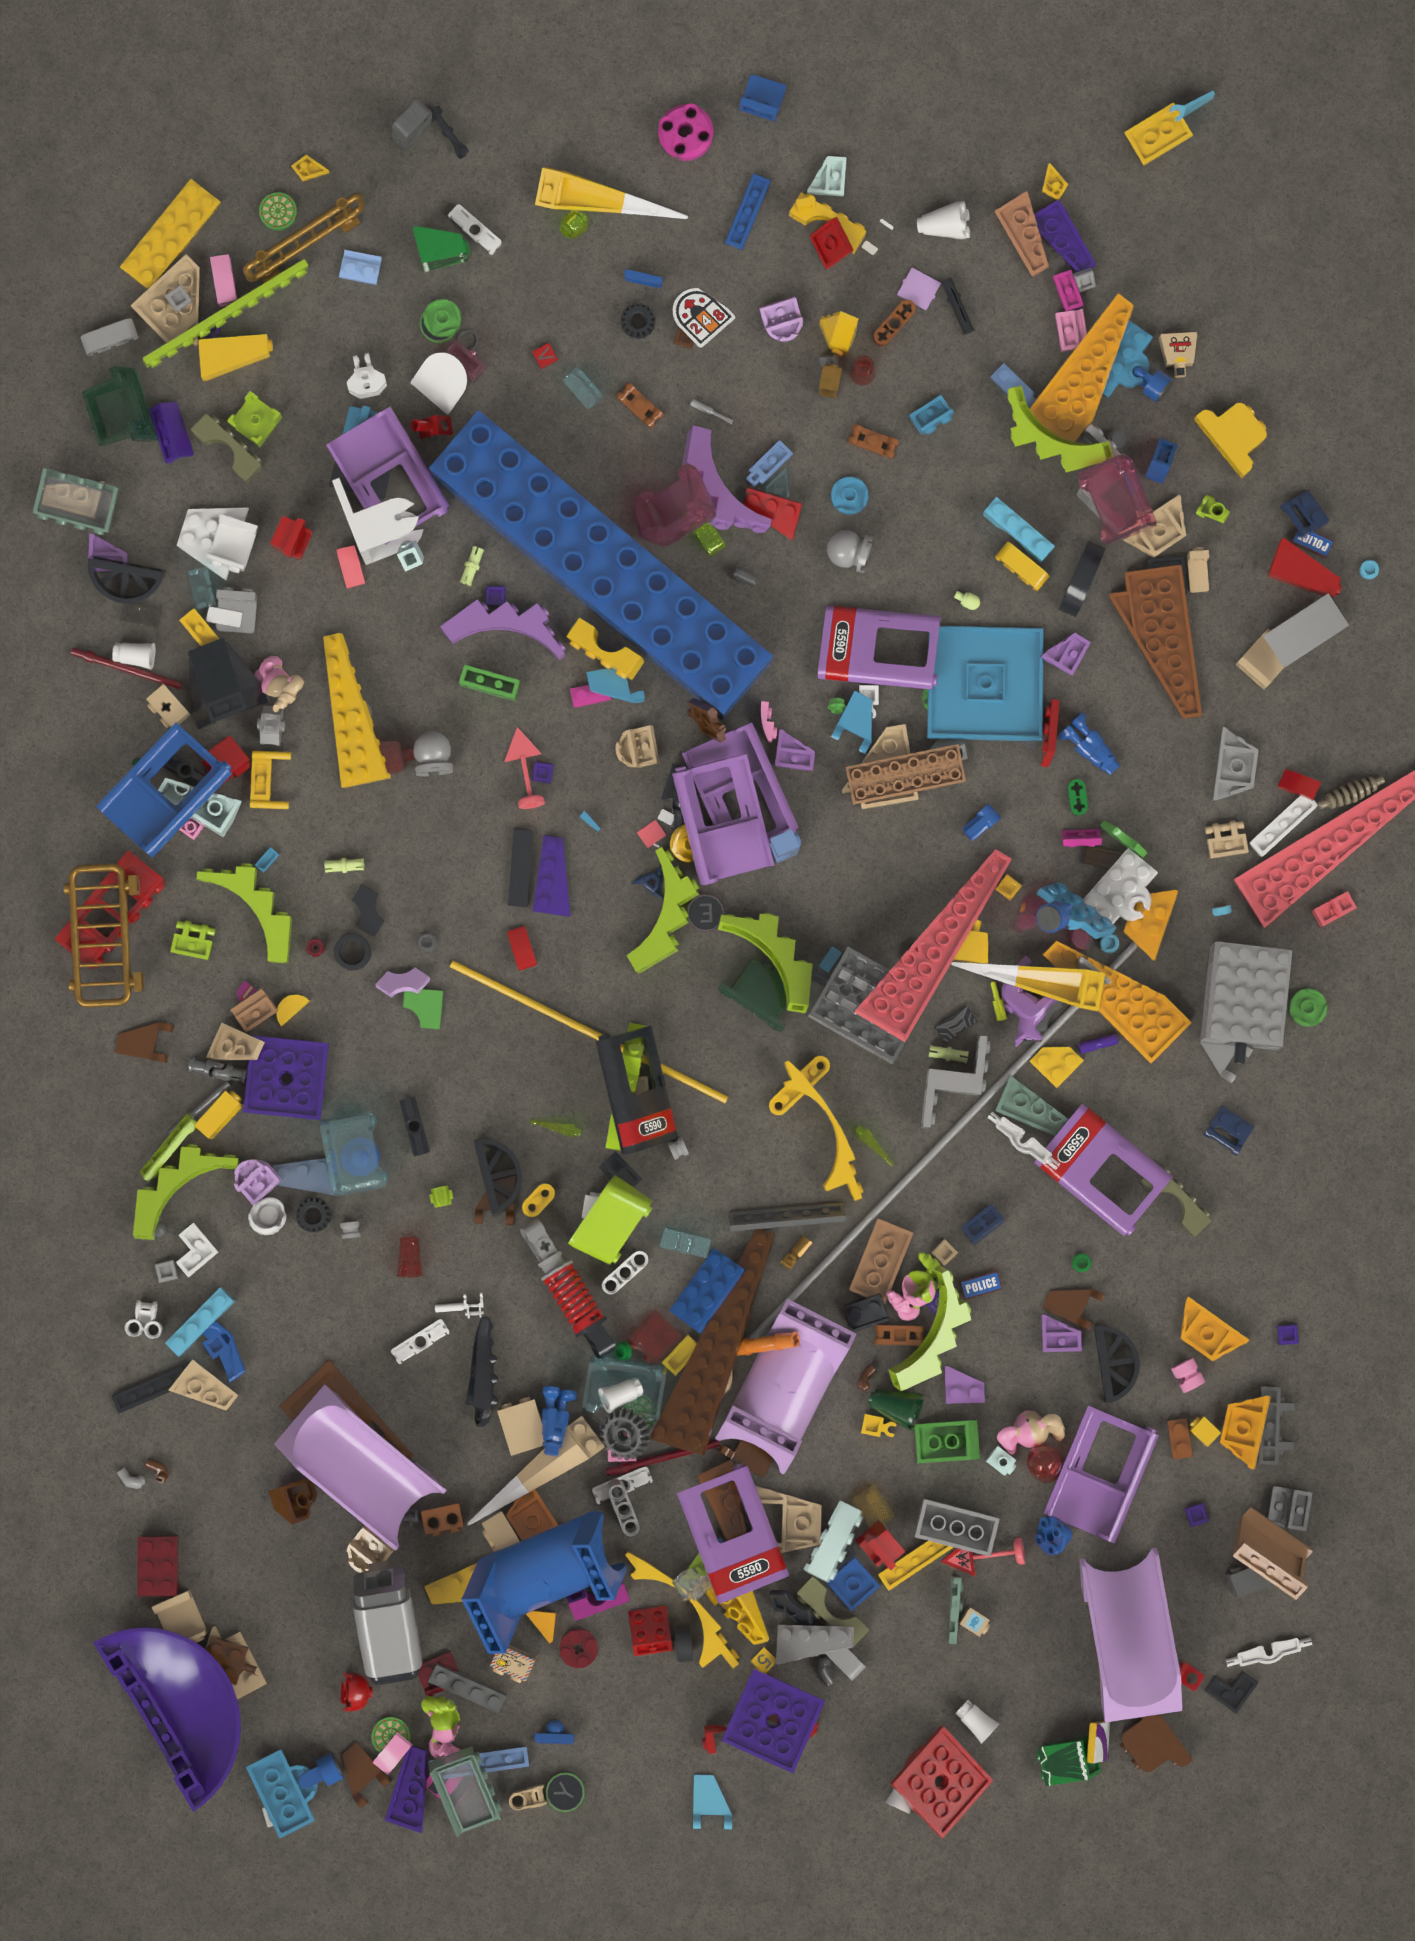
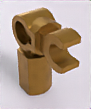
M803 1235L791 1249L792 1252H789L780 1264L790 1270L798 1261L797 1257L800 1258L812 1242Z

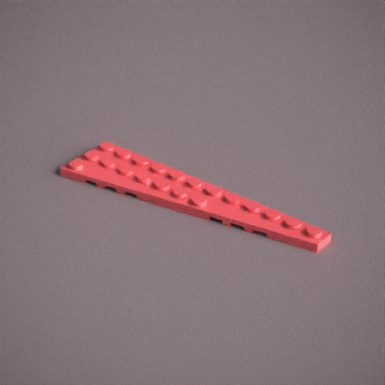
M995 849L896 965L879 982L876 988L859 1005L855 1013L905 1042L1012 859Z

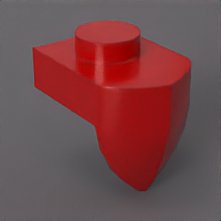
M721 1725L704 1726L706 1738H702L704 1750L708 1749V1754L716 1753L713 1733L726 1731L727 1727Z

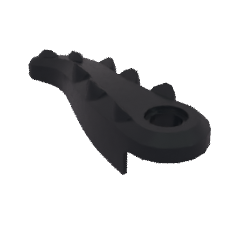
M481 1316L474 1339L469 1385L465 1401L466 1405L475 1407L474 1419L477 1427H484L488 1424L491 1418L492 1406L498 1402L497 1397L493 1395L494 1385L498 1382V1376L494 1374V1364L497 1362V1357L492 1354L494 1341L491 1338V1330L493 1329V1324L490 1318L486 1316Z

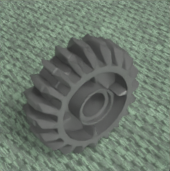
M623 1407L620 1410L615 1409L613 1413H608L607 1418H604L602 1421L603 1425L599 1428L603 1431L599 1437L604 1438L601 1444L607 1445L605 1451L611 1450V1456L617 1454L618 1459H622L623 1456L625 1460L637 1458L638 1455L644 1453V1450L648 1448L647 1443L651 1441V1438L648 1436L652 1431L646 1429L649 1427V1424H644L645 1417L640 1418V1412L637 1411L633 1414V1408L627 1411ZM622 1430L628 1433V1437L623 1435Z

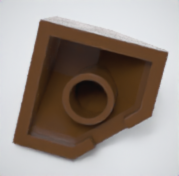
M305 1478L268 1491L274 1510L290 1524L309 1519L311 1504L315 1502L317 1496L311 1480Z

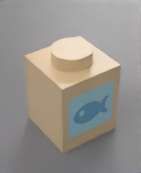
M968 1606L959 1624L980 1637L981 1634L985 1635L989 1629L990 1624L988 1622L990 1620Z

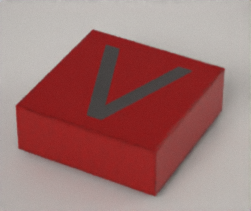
M549 343L532 351L541 369L558 361Z

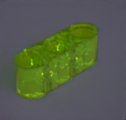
M696 501L680 511L682 517H685L686 523L692 532L696 533L698 541L704 549L706 548L707 554L710 557L726 547L725 542L715 527L709 525L710 520Z

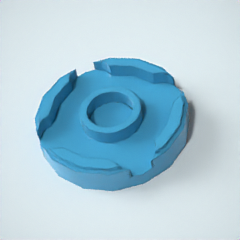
M856 477L841 478L833 485L831 491L833 506L839 512L846 515L860 512L866 506L869 499L866 485Z

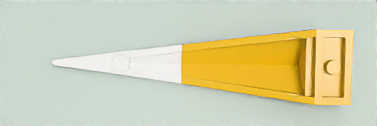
M542 167L535 205L551 209L688 218L683 213L570 172Z
M951 963L953 966L1079 1008L1099 1011L1106 973L1085 969Z

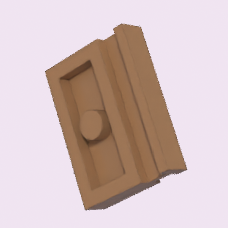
M261 988L231 1008L230 1011L233 1012L235 1018L247 1033L278 1012V1009L264 989Z

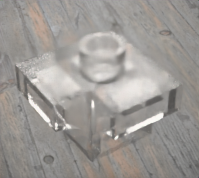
M695 1567L681 1572L672 1582L684 1601L691 1599L695 1601L712 1587L708 1575H700Z

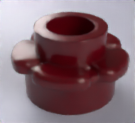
M320 939L309 940L306 947L307 953L312 955V957H319L325 951L323 941Z

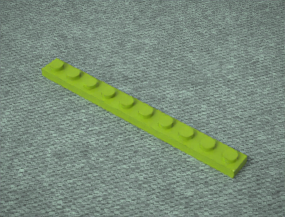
M303 259L143 357V363L147 368L158 366L162 362L161 359L166 356L168 358L174 356L182 346L186 348L192 345L195 338L199 336L201 338L205 337L213 327L219 328L226 323V319L231 316L233 318L239 316L246 307H254L259 303V299L262 297L268 298L275 293V289L288 286L293 278H301L307 273L308 264L306 260Z

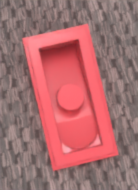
M355 545L337 549L346 588L365 584Z

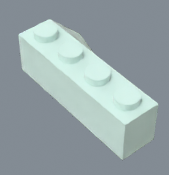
M165 778L158 791L174 805H178L194 787ZM213 793L191 818L224 837L232 825L242 801Z
M839 1501L828 1522L829 1529H825L820 1537V1547L814 1548L811 1554V1564L806 1563L804 1567L807 1573L828 1583L830 1579L834 1580L838 1572L836 1567L839 1562H843L847 1552L844 1550L847 1544L851 1545L855 1537L853 1532L856 1526L859 1527L864 1517L861 1516V1510Z

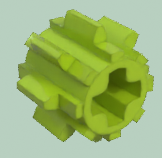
M448 1186L431 1189L432 1194H429L431 1204L434 1203L435 1208L451 1205V1199H454L452 1190H449Z

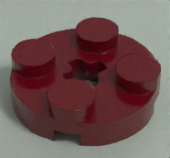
M571 1630L560 1641V1657L565 1664L572 1668H585L597 1656V1641L587 1630ZM581 1643L584 1652L576 1654L573 1646Z

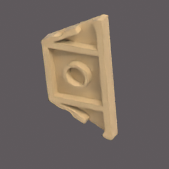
M1176 496L1119 534L1118 537L1153 558L1186 537L1181 496Z

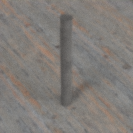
M224 1081L188 1113L196 1117L231 1085ZM180 1119L175 1125H173L168 1130L169 1134L175 1129V1127L179 1124V1122L182 1119Z

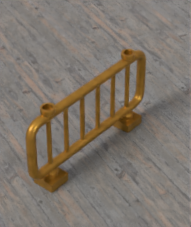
M354 193L347 198H338L336 205L266 251H257L256 257L243 268L246 279L249 282H254L261 278L266 283L280 274L277 267L332 231L341 227L346 234L360 225L361 222L357 215L366 206L363 195L361 193ZM357 201L358 205L354 209H351V207L347 208V206ZM342 210L343 212L334 217L335 221L331 223L330 218ZM327 221L328 226L317 233L314 232L315 227ZM310 231L312 236L299 244L297 239ZM295 242L296 246L285 254L282 253L283 248ZM277 252L280 255V257L274 261H272L271 258L267 260L269 257H271ZM260 263H263V264H261L260 266H258L257 268H255V271H256V272L252 274V271H251V270H252L254 267H256L257 265H259Z
M107 863L75 866L69 873L68 883H64V894L69 895L73 979L69 980V990L74 991L75 1000L82 1007L121 1006L130 1000L132 988H134V992L145 991L144 972H133V976H131L127 891H129V895H140L139 876L131 875L126 880L125 871L118 864ZM115 871L118 874L119 884L76 886V876L79 873ZM119 888V904L77 906L76 890ZM120 907L121 923L78 925V909ZM121 927V942L79 944L78 929ZM122 946V961L80 964L79 948ZM123 965V981L81 983L80 967ZM124 985V995L121 998L85 1000L82 997L81 987Z

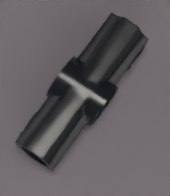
M173 755L163 766L164 769L194 786L208 774L176 755ZM186 768H191V773L184 776L183 771Z
M416 1097L399 1100L414 1157L430 1153ZM413 1121H417L420 1124V1128L416 1132H412L409 1127Z

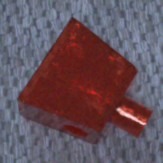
M379 741V749L381 755L385 757L386 762L384 764L387 773H390V775L404 771V761L415 760L413 749L402 750L400 742Z

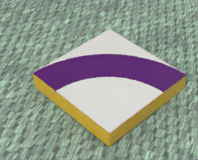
M1099 1721L1090 1723L1087 1763L1107 1761L1110 1722Z

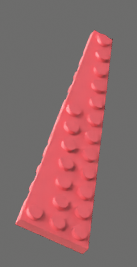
M1415 770L1234 879V882L1263 929L1415 799Z

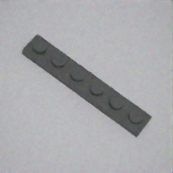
M844 1202L728 1212L730 1231L846 1221Z

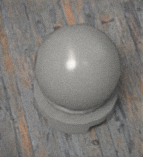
M850 530L838 531L830 537L827 543L826 552L833 564L839 567L849 568L855 565L857 567L856 572L864 573L865 568L862 565L865 566L866 560L868 561L872 546L868 542H872L873 536L865 535V538L861 539L857 533Z
M427 731L421 734L415 741L413 749L415 759L420 763L419 766L415 767L416 776L427 777L429 772H439V775L453 773V764L447 762L451 756L449 740L437 731Z

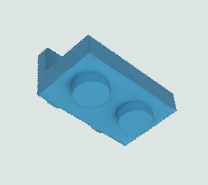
M942 395L910 414L909 418L921 435L925 433L929 435L937 429L935 426L940 423L944 425L951 421L954 411L950 409Z

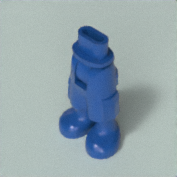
M1081 712L1071 721V724L1085 736V739H1082L1070 724L1057 737L1059 740L1069 739L1076 744L1075 750L1082 757L1087 758L1096 767H1101L1100 770H1104L1110 776L1120 764L1115 760L1116 757L1113 756L1111 750L1104 743L1102 736L1096 730L1091 731L1085 722L1086 715Z
M544 1386L542 1393L546 1400V1408L542 1409V1445L545 1446V1455L559 1456V1448H562L561 1444L563 1443L569 1420V1413L565 1411V1408L569 1401L576 1399L577 1392L560 1390V1388L554 1386ZM555 1400L557 1401V1409L554 1408Z

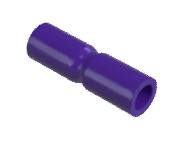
M1112 1033L1097 1039L1079 1042L1078 1046L1080 1053L1083 1054L1099 1048L1118 1044L1116 1033Z

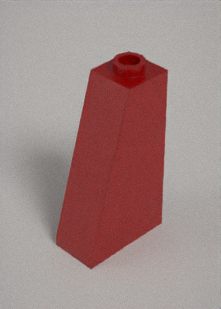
M1282 538L1279 541L1268 577L1321 596L1329 594L1332 599L1335 595H1339L1342 585L1339 584L1341 578L1288 540Z

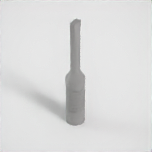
M695 399L690 404V406L708 415L713 414L730 424L734 421Z

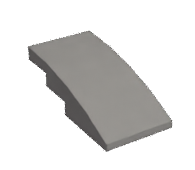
M1326 594L1263 636L1285 668L1349 626L1330 595Z

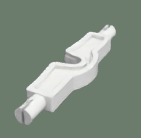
M994 1112L990 1113L992 1116L989 1115L988 1119L996 1124V1128L1010 1138L1012 1145L1018 1151L1032 1155L1045 1165L1047 1163L1055 1170L1059 1167L1060 1163L1051 1157L1052 1153L1045 1149L1034 1137H1031L1026 1143L1022 1144L1021 1139L1025 1134L1022 1128L1013 1124L1005 1117L1000 1118Z
M1292 1638L1272 1642V1654L1270 1656H1267L1264 1647L1259 1645L1252 1649L1238 1652L1236 1657L1225 1659L1226 1662H1230L1226 1664L1227 1667L1236 1664L1246 1666L1257 1662L1271 1664L1280 1660L1284 1655L1300 1652L1302 1647L1312 1645V1642H1308L1311 1641V1638L1301 1640Z

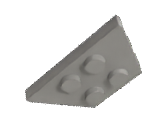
M1223 727L1221 731L1212 801L1254 788L1259 750L1246 743L1241 737L1230 732L1226 727Z

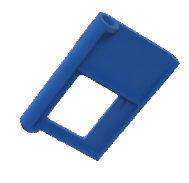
M175 723L96 807L153 858L232 774L230 772L232 768L224 760L222 762L218 761L181 726ZM184 744H188L212 766V769L178 805H174L150 783V780Z

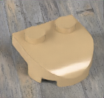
M653 726L629 729L622 733L619 742L616 743V754L621 762L628 767L636 768L660 763Z
M364 1525L348 1545L346 1552H348L350 1566L361 1573L368 1571L369 1564L386 1561L394 1549Z

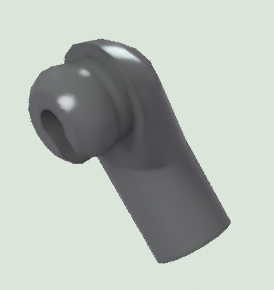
M827 1655L818 1659V1670L825 1685L829 1686L834 1683V1680L827 1669V1666L832 1663Z

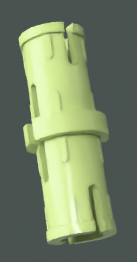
M473 546L469 560L465 562L466 568L460 580L461 583H466L468 586L472 585L476 570L478 571L480 568L478 565L484 553L483 549Z
M342 858V860H325V872L342 871L347 873V871L354 870L363 871L364 859Z
M930 1045V1050L937 1051V1053L929 1052V1057L945 1059L947 1062L953 1060L967 1063L968 1058L960 1057V1055L968 1056L969 1051L955 1050L949 1046L943 1048Z

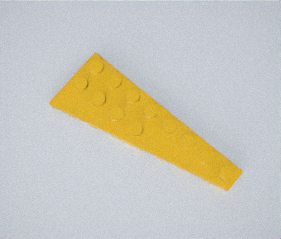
M341 633L324 636L341 788L390 779L391 775L387 773L384 764L386 762L385 757L381 755L379 749V739H376L373 731V721L366 701L362 699L360 693L361 686L357 684L354 675L356 673L355 668L351 666L348 654L350 653L344 636Z

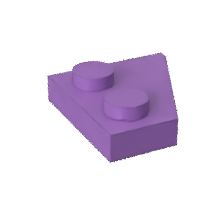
M945 1366L946 1404L985 1403L984 1383L949 1366Z

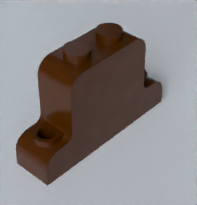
M1160 1714L1140 1717L1120 1734L1122 1743L1119 1745L1126 1754L1130 1752L1133 1757L1131 1762L1137 1770L1141 1768L1145 1772H1152L1168 1759L1175 1766L1179 1765L1181 1767L1187 1766L1193 1761Z

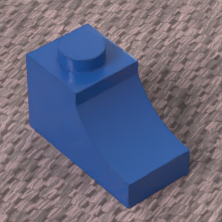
M1159 439L1146 472V478L1163 484L1171 466L1177 444Z

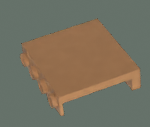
M1250 1506L1239 1519L1233 1557L1297 1600L1308 1588L1309 1583L1303 1580L1306 1559L1313 1550Z

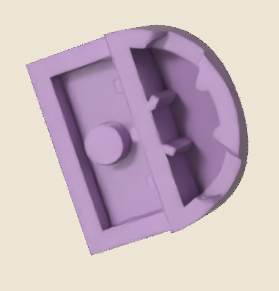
M795 296L759 307L763 325L772 338L779 341H790L798 335L803 326V318Z
M259 1159L240 1163L234 1172V1186L236 1190L242 1192L252 1205L262 1200L282 1181V1178L267 1162Z

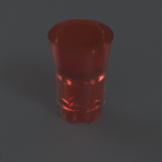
M860 356L850 368V378L857 385H868L875 378L874 362L868 356Z
M400 1238L396 1277H423L419 1238Z

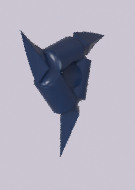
M660 864L657 872L642 875L631 884H642L652 895L664 899L659 891L663 877L662 865ZM652 878L656 880V884L653 886L649 884V880Z

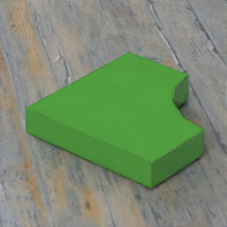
M422 989L418 994L404 991L403 1007L411 1009L417 1014L420 1020V1027L440 1030L443 991Z

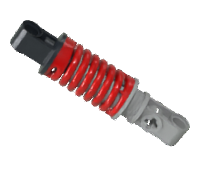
M538 1219L520 1229L521 1235L538 1259L539 1268H542L545 1273L541 1281L549 1287L550 1293H554L553 1299H558L556 1303L558 1306H561V1312H565L564 1317L570 1318L568 1323L573 1326L572 1330L575 1333V1337L584 1335L594 1355L599 1360L617 1349L616 1345L602 1325L608 1318L601 1314L600 1307L594 1308L597 1302L592 1300V1294H588L589 1289L583 1288L585 1282H579L582 1277L576 1275L578 1271L573 1268V1261L564 1260L562 1252L557 1251L543 1224ZM545 1245L546 1249L541 1250L540 1247Z

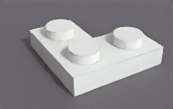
M192 1223L179 1234V1237L189 1247L190 1251L176 1263L190 1277L219 1252L195 1223Z

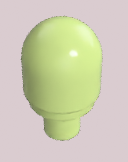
M956 591L954 598L960 600L962 606L970 610H975L980 606L978 596L970 592L963 594Z

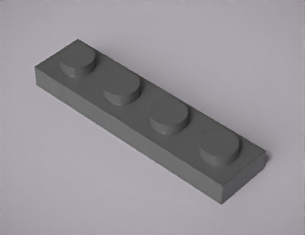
M437 1662L428 1678L429 1683L497 1713L507 1697L506 1693Z

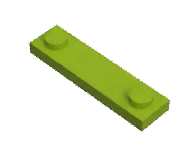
M187 1113L140 1170L143 1179L150 1182L152 1178H155L159 1174V1168L163 1166L186 1136L195 1130L196 1127L194 1125L197 1121L194 1116Z

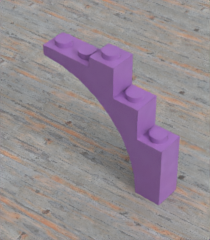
M693 425L687 433L681 474L689 478H698L695 499L700 500L704 504H713L709 525L715 526V528L720 530H728L734 524L738 528L745 527L752 529L756 533H765L771 525V519L745 507L730 493L718 475L712 459L710 445L711 430Z
M476 600L440 626L452 644L478 632L508 630L537 640L547 647L558 660L565 657L564 651L566 649L560 641H555L552 637L555 634L548 625L544 626L549 621L547 616L550 614L544 606L540 607L538 604H535L518 616L520 612L514 604L510 605L506 602L488 614L490 610L484 602L480 604Z

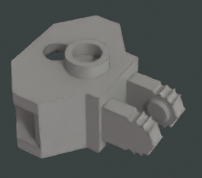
M263 705L261 718L257 720V730H260V744L280 746L282 732L285 731L283 709L274 712L273 706Z

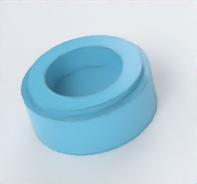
M1366 560L1361 564L1359 571L1363 578L1369 580L1378 575L1379 566L1373 560Z
M1231 905L1212 908L1214 916L1232 912Z
M1113 934L1106 935L1100 939V948L1106 953H1113L1119 947V940Z

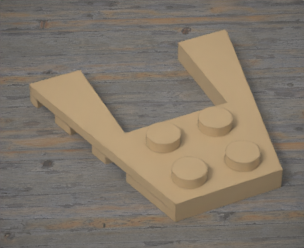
M756 1486L762 1503L783 1504L782 1543L777 1542L781 1553L821 1545L819 1543L822 1524L821 1504Z

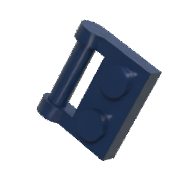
M1309 490L1280 506L1282 511L1287 513L1299 530L1298 534L1301 538L1325 526L1330 521ZM1294 506L1309 527H1305V525L1302 523L1296 512L1293 510Z
M1221 1106L1205 1131L1204 1136L1207 1138L1211 1137L1230 1149L1231 1153L1237 1156L1255 1126ZM1218 1126L1239 1140L1237 1144L1215 1132V1127Z

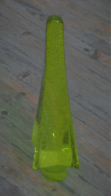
M530 1120L531 1124L548 1128L570 1138H573V1135L580 1137L582 1129L575 1128L576 1125Z
M858 1125L854 1129L859 1134L857 1138L874 1150L890 1166H893L894 1163L879 1146L869 1129L866 1128L864 1130L861 1125Z

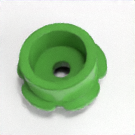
M833 698L829 700L827 708L832 713L839 714L846 709L844 699Z

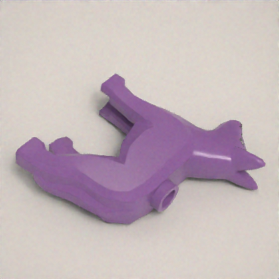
M1025 955L1016 966H1030L1032 961ZM1004 983L1002 986V999L1006 1003L1004 1008L1010 1014L1014 1012L1020 1019L1018 1034L1015 1038V1047L1022 1041L1041 1042L1042 1036L1036 1030V1026L1043 1020L1050 1006L1058 1000L1046 996L1038 999L1027 993L1028 990Z

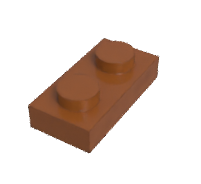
M1187 1418L1167 1421L1173 1460L1192 1457Z

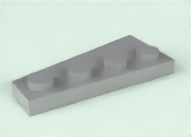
M778 1625L776 1664L780 1665L828 1652L852 1648L854 1627Z

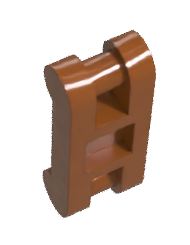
M627 382L624 390L618 392L615 397L645 425L652 429L655 426L654 423L661 419L664 414L636 390L631 383ZM630 393L634 396L631 401L626 398ZM650 410L653 414L648 418L645 414Z
M853 424L851 429L853 432L848 437L847 443L889 459L894 458L895 447H898L899 440ZM860 434L865 435L863 441L858 440ZM883 442L888 444L886 450L881 448Z
M875 1325L877 1333L876 1338H874V1344L920 1346L924 1341L923 1332H925V1326ZM884 1331H890V1339H884ZM910 1332H915V1340L910 1339Z

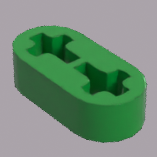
M1074 779L1068 785L1069 805L1074 815L1081 816L1088 809L1086 787L1083 781ZM1074 783L1082 787L1079 790V796H1076L1075 790L1071 789ZM1076 799L1080 800V805H1084L1081 812L1074 809V806L1077 805Z

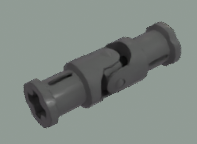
M192 1056L188 1073H201L206 1077L222 1079L224 1081H238L245 1085L248 1068H236L231 1064H223L213 1060L204 1061Z

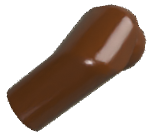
M871 1364L860 1374L857 1382L858 1389H861L863 1392L870 1388V1384L867 1381L877 1371Z
M148 1458L145 1467L155 1471L158 1483H165L169 1478L165 1464Z

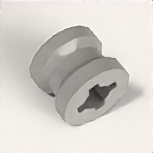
M679 1137L675 1142H667L674 1160L679 1159L681 1155L686 1156L689 1154L682 1137Z
M359 1221L340 1223V1228L343 1230L341 1239L361 1237L358 1231Z

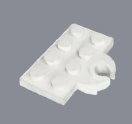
M1128 848L1082 901L1087 905L1093 906L1101 916L1109 918L1112 924L1119 917L1127 921L1141 919L1144 917L1140 911H1135L1134 906L1136 903L1141 902L1144 904L1145 909L1150 910L1152 898L1145 887L1158 872Z

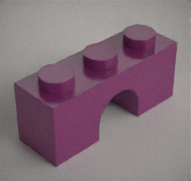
M624 1581L621 1583L615 1600H597L594 1594L587 1593L585 1589L566 1597L575 1621L630 1601Z

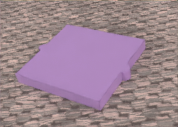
M911 268L906 279H903V284L897 295L905 300H911L916 306L927 310L932 299H935V293L941 283Z

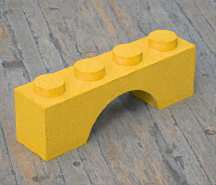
M800 193L797 200L810 197L812 195L808 193ZM816 201L815 208L800 212L796 210L794 203L789 211V216L803 225H807L814 220L829 221L834 217H838L854 249L851 252L855 254L866 236V230H864L865 227L858 222L852 223L843 213H835L826 203L820 204Z
M579 618L566 636L571 641L569 644L577 650L580 648L585 650V655L593 660L595 658L601 661L600 664L609 670L610 668L615 669L616 674L622 679L627 677L633 680L645 662L643 658L627 647L617 652L601 650L597 642L599 632L594 626Z

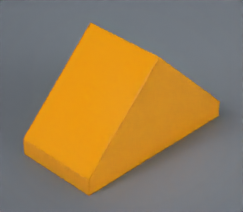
M534 1610L527 1613L526 1615L546 1640L551 1643L554 1638L556 1612Z

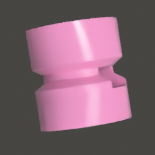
M1193 1357L1171 1368L1175 1378L1180 1379L1178 1384L1183 1393L1193 1390L1206 1382L1201 1372H1197L1198 1366Z

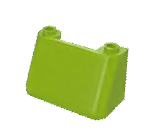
M614 1175L568 1244L609 1265L612 1262L616 1264L622 1255L619 1253L620 1249L643 1216L647 1218L653 1209L650 1207L653 1200Z

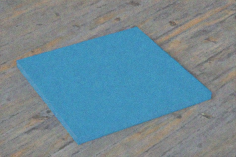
M940 626L934 675H938L937 686H933L932 690L928 689L927 739L1042 741L1043 659L1040 656L1043 654V628ZM929 633V635H928V649H929L930 633Z

